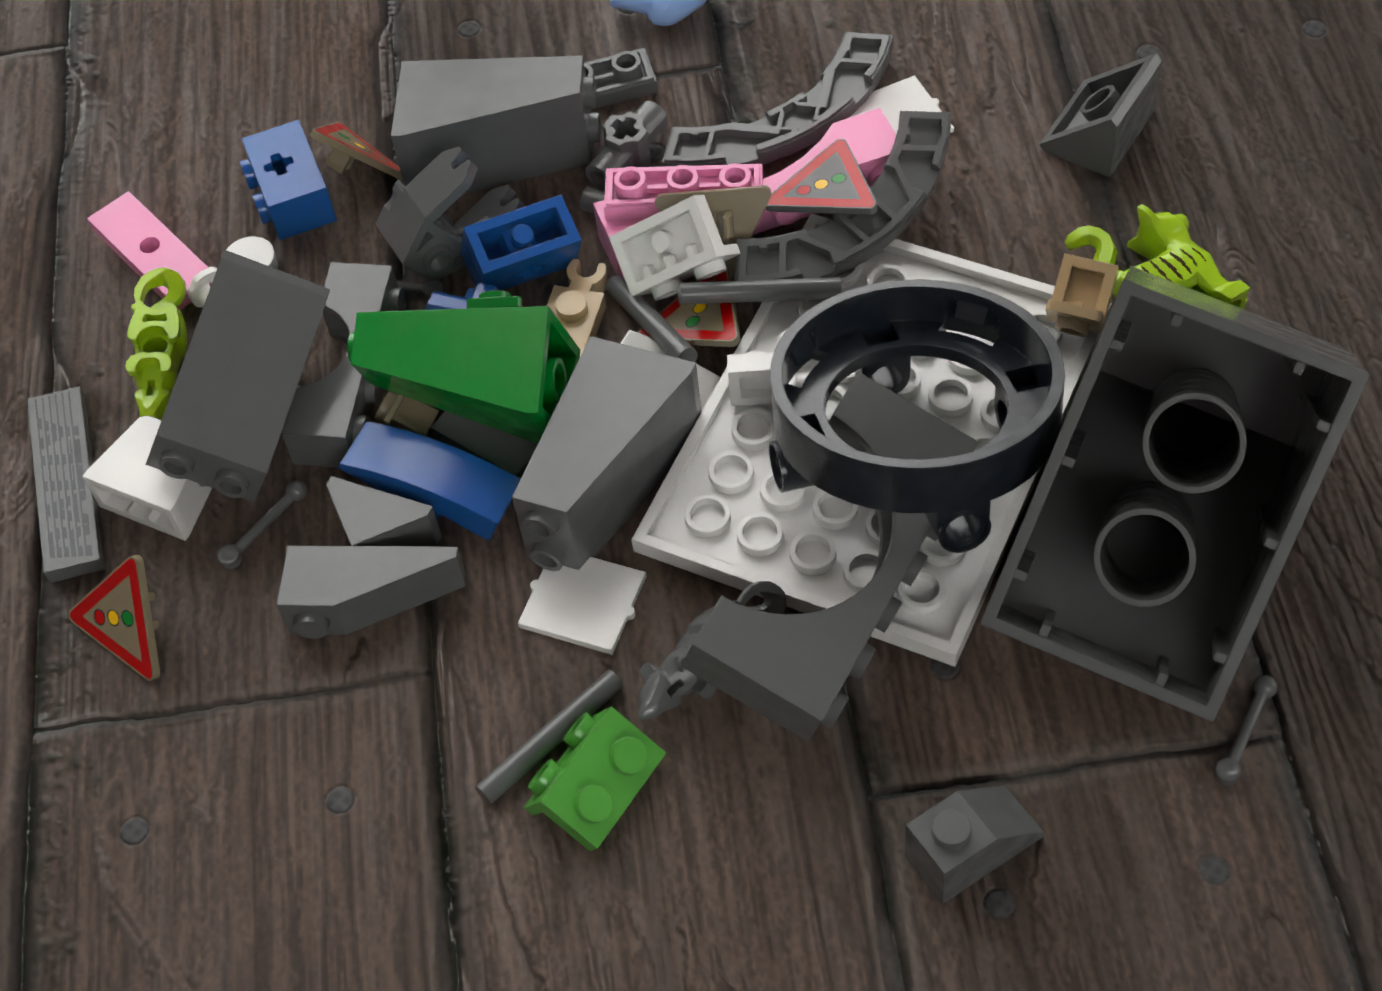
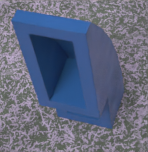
M368 421L364 424L338 469L376 490L433 507L437 520L440 515H443L488 541L510 506L512 496L521 478L456 447L420 434Z

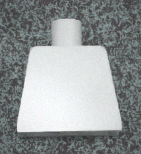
M148 415L139 417L96 460L82 477L99 507L186 541L212 488L188 479L172 478L157 468L145 465L161 420Z

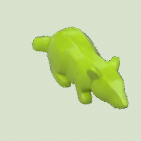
M165 267L148 271L140 278L134 288L135 303L131 305L134 314L128 327L127 337L133 343L135 354L129 357L125 365L128 374L134 377L138 390L135 392V402L139 410V416L148 415L162 420L177 380V372L188 347L186 324L181 310L177 308L185 298L186 282L178 272ZM160 286L168 289V293L164 298L153 306L147 307L144 304L145 297L151 289Z

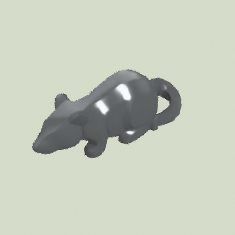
M757 581L747 586L737 601H733L745 606L749 599L760 593L764 596V603L748 608L767 613L783 614L787 607L785 592L771 581ZM714 607L703 611L690 622L674 651L658 667L651 663H645L641 667L640 674L644 684L638 695V718L640 720L655 718L664 711L679 706L682 697L685 695L696 693L699 698L708 699L714 694L715 686L681 667L693 641Z

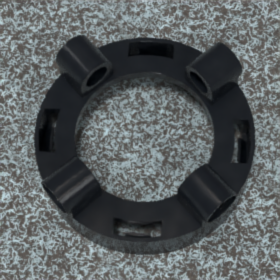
M926 279L886 281L854 288L826 299L801 315L786 330L779 340L771 360L770 389L774 441L769 442V458L777 488L781 493L816 486L834 497L866 508L897 513H925L942 548L952 553L970 551L982 544L990 534V500L998 498L1026 482L1041 469L1051 455L1062 427L1065 368L1061 350L1048 329L1027 310L1000 295L961 283ZM946 330L974 335L982 339L991 341L994 344L993 346H990L971 337L956 334L953 332H946ZM911 356L935 357L970 367L984 375L995 385V414L1000 431L978 450L963 455L936 459L889 458L861 452L846 444L833 431L827 420L825 409L833 390L853 372L856 375L860 372L898 394L909 382ZM811 359L820 361L808 374L801 388L788 384Z

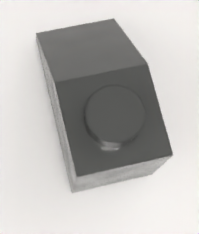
M1005 785L960 790L906 824L905 857L939 901L944 904L1043 837L1044 831Z

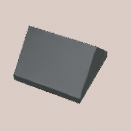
M1155 53L1085 79L1039 143L1040 147L1046 153L1110 178L1154 113L1163 60Z

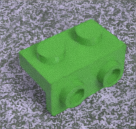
M612 706L593 716L586 712L571 726L563 739L569 747L557 763L550 759L535 774L528 785V788L534 794L524 806V809L532 816L543 812L588 851L598 849L666 754L662 748Z

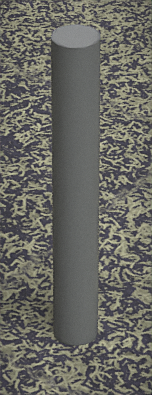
M613 276L607 281L606 291L671 357L691 362L697 360V351L641 295L631 297L626 281L621 276Z
M840 277L678 284L680 305L829 299L842 293Z
M609 669L475 786L481 798L489 805H492L563 741L571 726L584 713L587 712L592 716L624 687L619 677Z

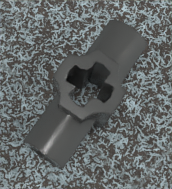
M644 101L634 113L629 111L623 115H611L602 125L605 146L585 168L588 180L595 187L605 191L606 168L652 166L649 145L668 125V117L664 109L655 102Z

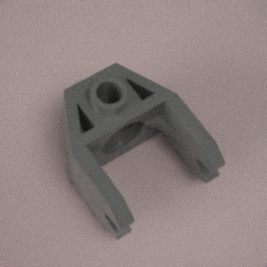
M460 147L441 152L408 185L398 179L392 188L393 194L391 199L384 205L375 223L402 264L427 281L440 280L466 267L461 255L463 227L526 206L518 198L512 200L516 192L510 186L504 185L491 189L455 223L444 212L471 187L478 167L470 160L464 162L468 154Z

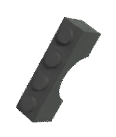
M330 263L324 287L330 289L323 310V316L330 336L347 344L349 335L355 330L357 312L405 311V290L398 287L392 266ZM346 353L338 367L329 375L312 384L296 388L281 432L291 460L295 465L338 468L366 421L372 422L370 416L373 405L381 402L384 389L371 385L350 364L348 353Z

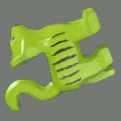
M1143 204L1137 207L1140 225L1137 236L1129 240L1127 246L1150 260L1133 267L1241 309L1245 308L1248 301L1246 297L1250 287L1241 280L1229 282L1221 276L1210 253L1190 239L1187 216L1183 214L1173 215L1169 212L1154 213ZM1090 225L1083 226L1067 235L1065 246L1069 251L1084 246L1093 247L1096 249L1093 260L1115 265L1118 251L1112 237L1101 228ZM1129 269L1125 271L1119 270L1113 291L1115 299Z

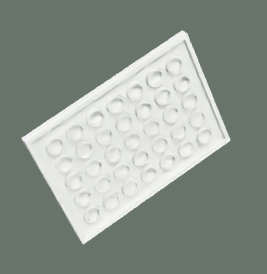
M811 213L803 229L805 228L806 231H810L832 219ZM894 239L888 246L867 261L843 274L835 276L841 279L842 293L880 282L926 279L961 283L981 288L1021 306L1048 329L1061 350L1065 368L1062 424L1101 333L1088 330L1086 337H1079L1060 332L1054 328L1056 322L1048 321L1045 309L1048 299H1052L1055 286L899 239ZM826 299L762 302L734 354H746L751 351L774 352L786 330L801 315ZM1110 303V305H1109V309H1108V312H1107V316H1106L1105 323H1106L1107 318H1108V316H1109V313H1110V311H1111V304H1112V303ZM946 330V332H953L956 334L971 337L990 346H993L994 344L991 341L982 339L974 335ZM911 356L910 379L906 387L898 393L899 396L979 441L975 451L995 437L1000 429L995 414V385L976 370L954 361L935 357ZM811 359L797 373H807L808 376L820 361ZM727 365L632 537L633 551L742 591L757 581H771L785 592L787 607L804 613L824 610L842 603L864 588L874 575L880 549V533L875 509L849 503L828 494L816 486L781 493L775 483L769 458V442L774 441L771 404L731 406ZM855 372L842 380L831 393L825 409L828 422L856 377ZM1044 465L1030 479L1014 490L990 500L991 531L986 540L978 547L967 552L952 553L942 548L938 539L934 541L926 536L919 551L928 555L926 562L911 586L902 581L900 582L893 595L902 601L898 612L885 633L875 628L871 637L955 667ZM760 593L756 594V596L764 598Z

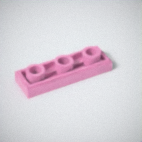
M733 163L729 165L606 168L605 219H646L659 213L660 211L655 206V199L661 193L763 185L762 164Z
M129 191L87 218L92 230L140 277L148 271L165 267L178 272L186 282V288L188 289L194 276L200 271L209 268ZM164 286L153 288L162 299L168 293V289ZM187 290L185 298L177 307L179 310L192 303L188 298Z

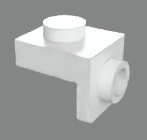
M751 351L746 354L727 355L731 406L771 404L770 366L774 352ZM796 373L788 384L801 388L807 373Z

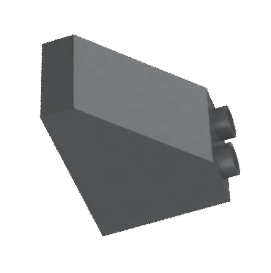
M1131 266L1119 289L980 624L1214 722L1370 374L1345 348Z

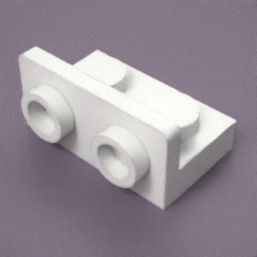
M693 195L609 237L631 297L652 293L655 301L677 294L678 284L690 277L695 276L697 281H701L726 271L725 261L741 254L737 243L723 245L705 195Z

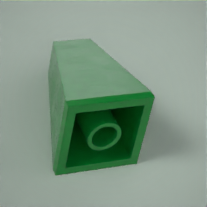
M549 306L357 312L355 330L349 335L347 342L350 364L371 385L536 444L539 443L580 359V348Z

